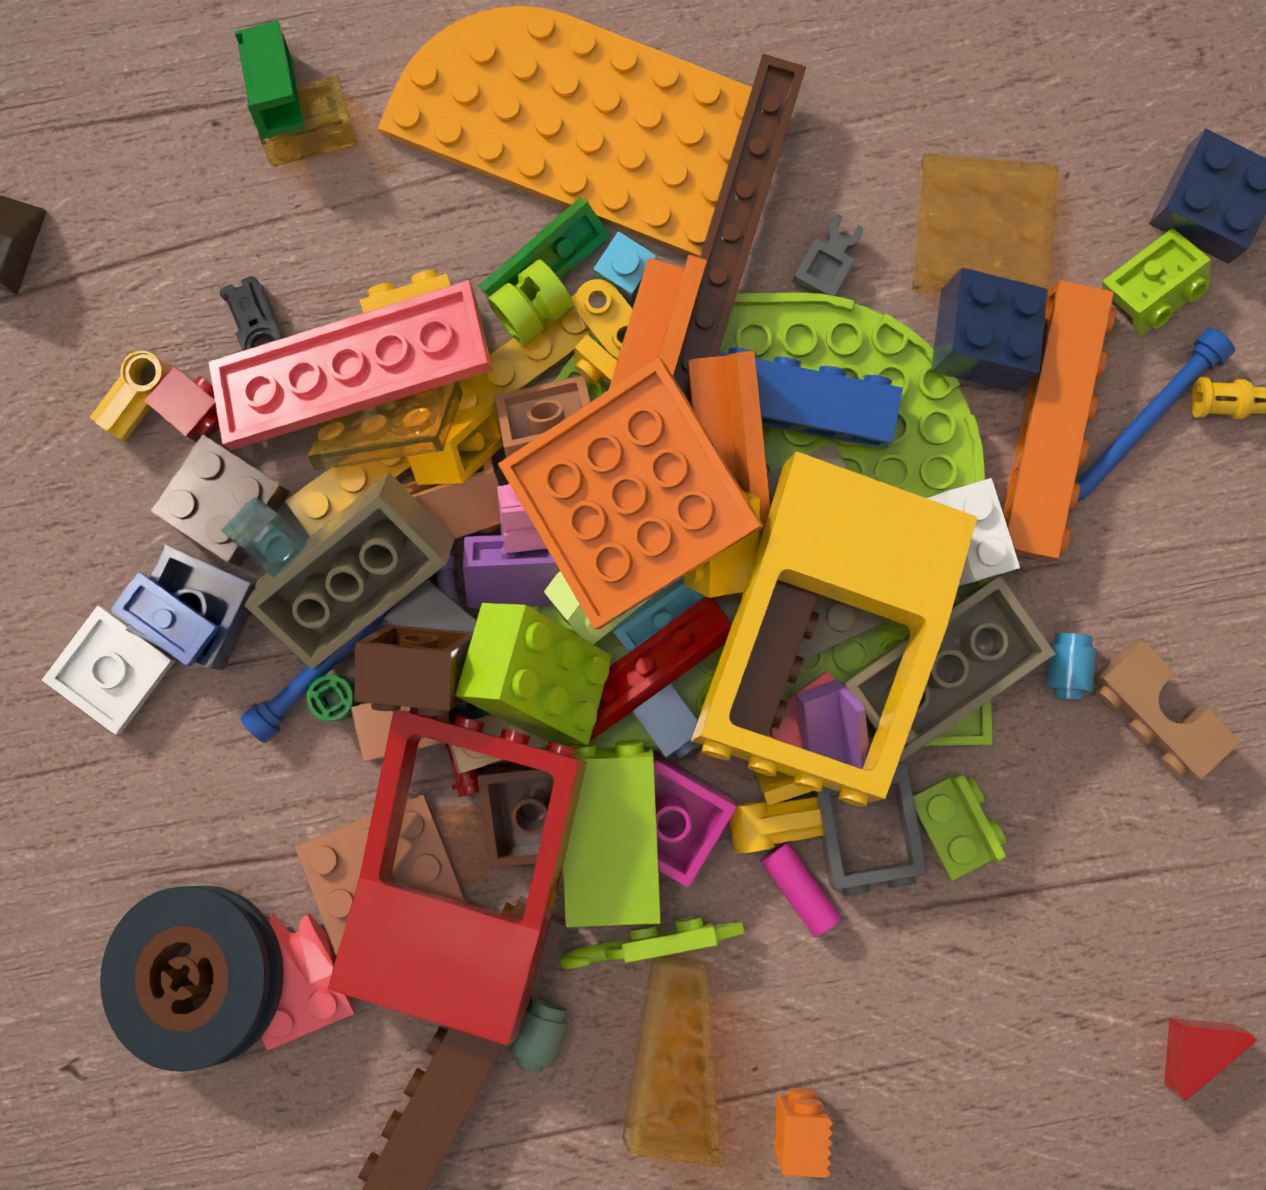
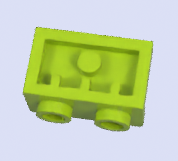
M1172 228L1102 281V289L1114 292L1112 300L1133 318V331L1139 337H1142L1151 329H1159L1170 320L1173 313L1187 302H1195L1204 295L1210 284L1211 259Z
M953 773L913 794L917 819L949 880L954 881L992 860L999 862L1007 858L1001 847L1007 844L1006 838L994 819L987 820L980 807V804L984 803L985 799L973 778L966 780L963 774Z

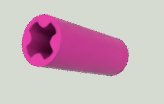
M783 842L761 858L760 862L813 937L822 935L841 920V915L789 842Z

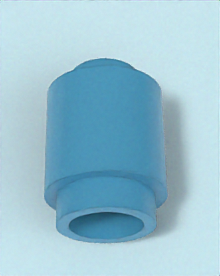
M1055 633L1054 644H1050L1056 654L1048 659L1046 688L1055 690V698L1082 701L1084 692H1093L1097 648L1092 647L1093 636Z

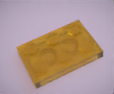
M455 381L322 422L308 454L312 466L315 470L443 451L463 395L459 382Z

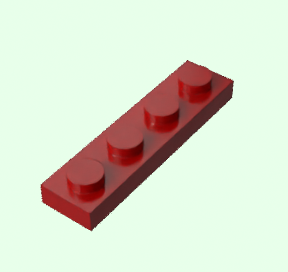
M705 596L609 667V674L604 684L597 711L596 723L593 726L589 742L726 643L732 624L713 597L708 598Z

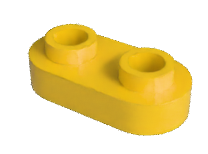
M601 279L590 280L584 283L576 293L575 309L577 316L600 346L618 360L622 343L618 341L617 336L620 332L627 330L633 309L610 282ZM601 295L607 302L602 308L596 309L589 304L591 297Z

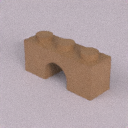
M1144 640L1129 642L1094 676V683L1100 688L1096 692L1097 696L1111 710L1117 712L1120 709L1131 721L1128 725L1131 732L1144 744L1150 745L1152 743L1164 755L1160 760L1174 776L1179 779L1185 777L1186 779L1202 780L1241 741L1209 708H1192L1179 721L1173 722L1169 720L1160 708L1159 695L1163 686L1176 673Z

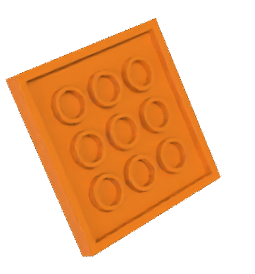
M659 357L498 463L594 630L608 625L764 527L664 360Z

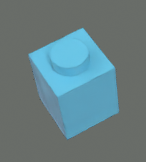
M618 231L594 267V279L610 282L632 307L637 297L647 260L650 258L657 260V256Z

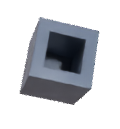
M671 684L632 711L665 757L674 753L679 759L699 745L691 741L698 721Z

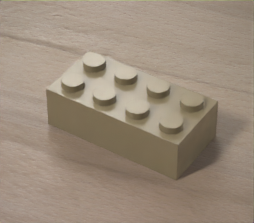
M389 472L258 579L244 606L306 665L313 669L445 566L454 543V538Z
M1001 575L987 580L953 604L948 626L898 763L1056 654ZM910 634L842 681L844 686L863 704L867 728L873 737Z

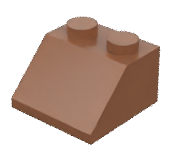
M583 376L495 395L506 458L590 403Z

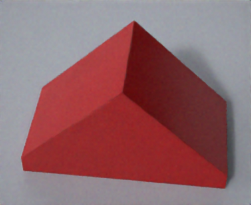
M1169 1018L1164 1084L1171 1092L1186 1101L1257 1040L1250 1032L1234 1024Z

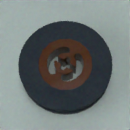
M180 886L155 892L139 901L122 917L106 946L101 966L100 987L102 1003L108 1022L117 1038L127 1050L141 1061L162 1070L177 1072L193 1071L230 1061L251 1048L262 1037L274 1018L283 987L284 970L280 946L266 917L253 903L238 893L215 886ZM190 944L191 953L188 956L176 957L186 945ZM209 995L208 999L199 1009H194L192 1004L194 998Z

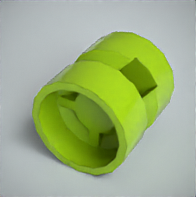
M540 259L518 274V284L506 283L487 298L496 317L521 346H525L544 331L543 322L547 320L555 323L574 308L572 298L564 285Z

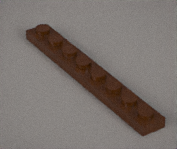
M762 54L700 255V258L707 260L673 375L690 405L687 362L697 358L718 357L806 70V66Z

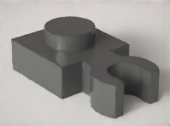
M837 214L831 220L827 229L828 243L818 238L814 239L792 281L814 293L835 296L855 261V258L844 252L853 249L859 243L863 234V227L858 225L851 237H842L838 233L837 228L843 216Z

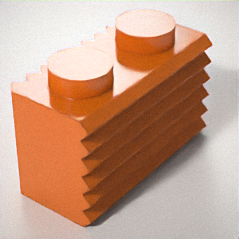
M790 1088L788 1094L777 1095L774 1151L783 1175L827 1178L831 1174L828 1166L832 1164L829 1156L832 1154L829 1147L833 1144L830 1139L833 1132L830 1127L834 1123L822 1100L816 1096L817 1092L815 1090Z

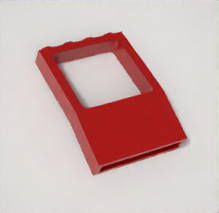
M410 707L409 711L400 709L393 711L360 876L327 989L509 1046L519 1038L542 955L587 761L574 758L576 748L548 741L546 750L528 745L530 736L502 728L500 737L484 733L482 731L485 723L462 716H456L455 723L452 724L438 720V716L421 715L418 713V708ZM426 737L546 771L552 775L554 785L523 919L395 881L393 878L392 870L418 745L422 738Z

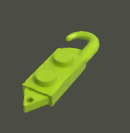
M692 916L676 920V928L657 931L655 924L639 926L629 930V937L588 945L569 951L562 955L559 965L561 968L568 970L585 967L593 963L623 958L625 963L718 946L717 941L745 934L743 922L713 925L712 921L703 923L702 916Z

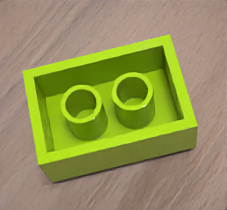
M482 603L455 696L544 741L589 745L593 726L597 719V711L604 684L609 674L612 655L527 605Z

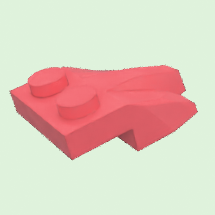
M274 913L267 918L280 946L284 970L282 994L277 1011L269 1027L261 1037L267 1051L354 1015L356 1007L350 996L327 989L337 956L327 933L310 913L300 920L297 933L289 932Z

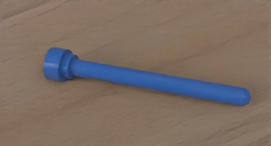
M1207 328L1194 342L1195 348L1191 352L1193 357L1076 481V483L1080 484L1078 501L1084 500L1206 369H1213L1216 365L1222 366L1235 352V347L1224 334L1214 328Z
M394 606L315 668L306 667L270 702L264 701L260 705L255 703L241 716V721L246 729L259 741L267 743L280 731V724L284 721L282 715L307 693L310 685L317 678L325 676L355 648V643L367 637L383 622L385 616Z

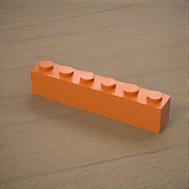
M1059 280L1048 292L1039 374L1029 382L1003 507V515L1016 556L1048 563L1059 559L1060 553L1064 554L1068 548L1071 536V528L1066 527L1068 511L1075 508L1080 493V484L1075 482L1078 465L1082 466L1084 464L1089 449V439L1084 438L1087 421L1091 422L1098 406V395L1093 394L1096 377L1100 378L1107 362V351L1102 350L1105 334H1110L1116 318V308L1111 307L1113 291Z

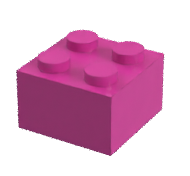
M653 751L658 871L689 888L737 806L730 794Z

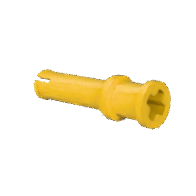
M1199 377L1195 381L1191 393L1193 416L1204 418L1208 414L1230 415L1234 420H1242L1249 417L1250 414L1266 415V387H1253L1252 383L1245 379H1237L1233 383L1211 382L1208 377ZM1216 396H1224L1225 401H1217Z

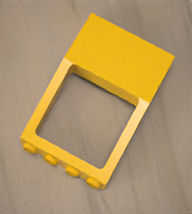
M796 451L783 465L752 570L691 741L703 745L702 752L708 756L729 761L732 755L749 761L748 768L752 771L768 776H776L777 771L794 776L793 784L804 789L821 792L822 787L838 791L840 792L838 799L851 805L867 807L868 802L871 803L885 799L948 626L977 517ZM777 580L902 623L910 629V637L863 769L735 726L729 719L730 710Z

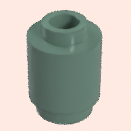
M531 998L530 1005L525 1012L519 1038L512 1043L509 1051L513 1056L517 1057L515 1063L517 1066L536 1073H541L543 1067L554 1066L568 1023L564 1019L567 1011L566 1008L548 1000Z

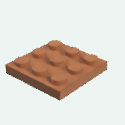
M426 794L408 800L392 870L393 878L399 883L468 903ZM372 815L294 846L336 956L359 880Z

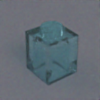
M255 497L221 529L253 563L271 577H274L306 545L301 537L278 513Z

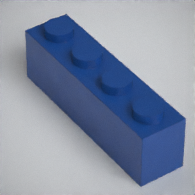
M729 348L728 353L719 351L718 356H726L729 354L737 352H747L750 350L743 348ZM755 353L762 425L880 449H886L893 442L903 388L892 386L891 379L878 375H865L864 380L847 377V371L838 367L820 366L819 371L802 368L801 362L796 359L775 357L774 362L756 359Z

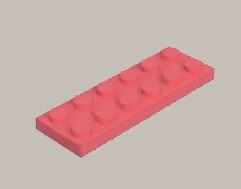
M469 280L209 362L222 444L230 451L492 370L475 291Z

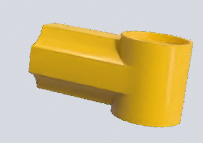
M147 351L130 353L121 365V376L90 418L101 428L121 441L126 442L151 408L144 400L170 372L172 366L165 360ZM154 364L156 368L154 380L147 385H143L141 381L143 370L147 366Z
M816 796L782 801L767 806L766 801L736 804L737 808L729 820L733 850L736 854L771 849L777 843L823 836L822 818Z

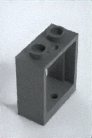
M907 762L898 763L891 784H895L909 862L844 873L830 795L840 792L826 787H822L821 792L812 791L813 796L817 798L822 818L823 836H821L829 885L834 890L842 889L843 896L867 893L870 891L869 884L887 881L889 888L912 885L916 883L915 876L927 874Z

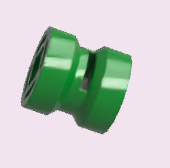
M325 675L319 677L310 685L307 691L306 702L310 712L323 721H342L353 715L351 707L359 705V702H354L355 684L343 676Z

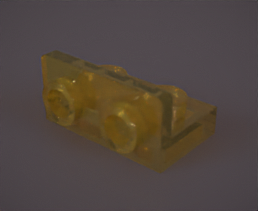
M338 75L298 85L306 129L261 140L258 133L271 166L275 167L357 144L348 114L343 87Z

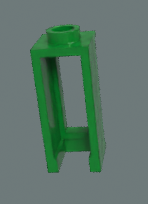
M279 21L234 31L239 43L238 48L248 100L247 106L261 140L306 129L292 56Z

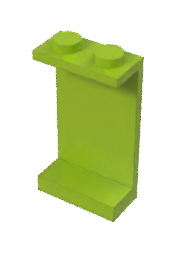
M640 740L618 741L615 743V748H596V743L589 742V745L568 744L567 746L576 748L574 758L587 761L563 864L566 927L661 924L653 746H643V741Z

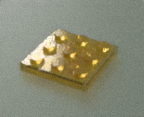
M925 153L921 160L911 290L941 292L946 283L963 267L1047 288L1048 299L1059 165Z

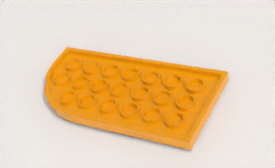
M529 6L499 7L469 15L452 23L421 47L402 72L380 121L378 130L383 136L562 207L568 208L577 199L582 198L589 203L601 222L683 255H692L700 258L752 87L558 11Z

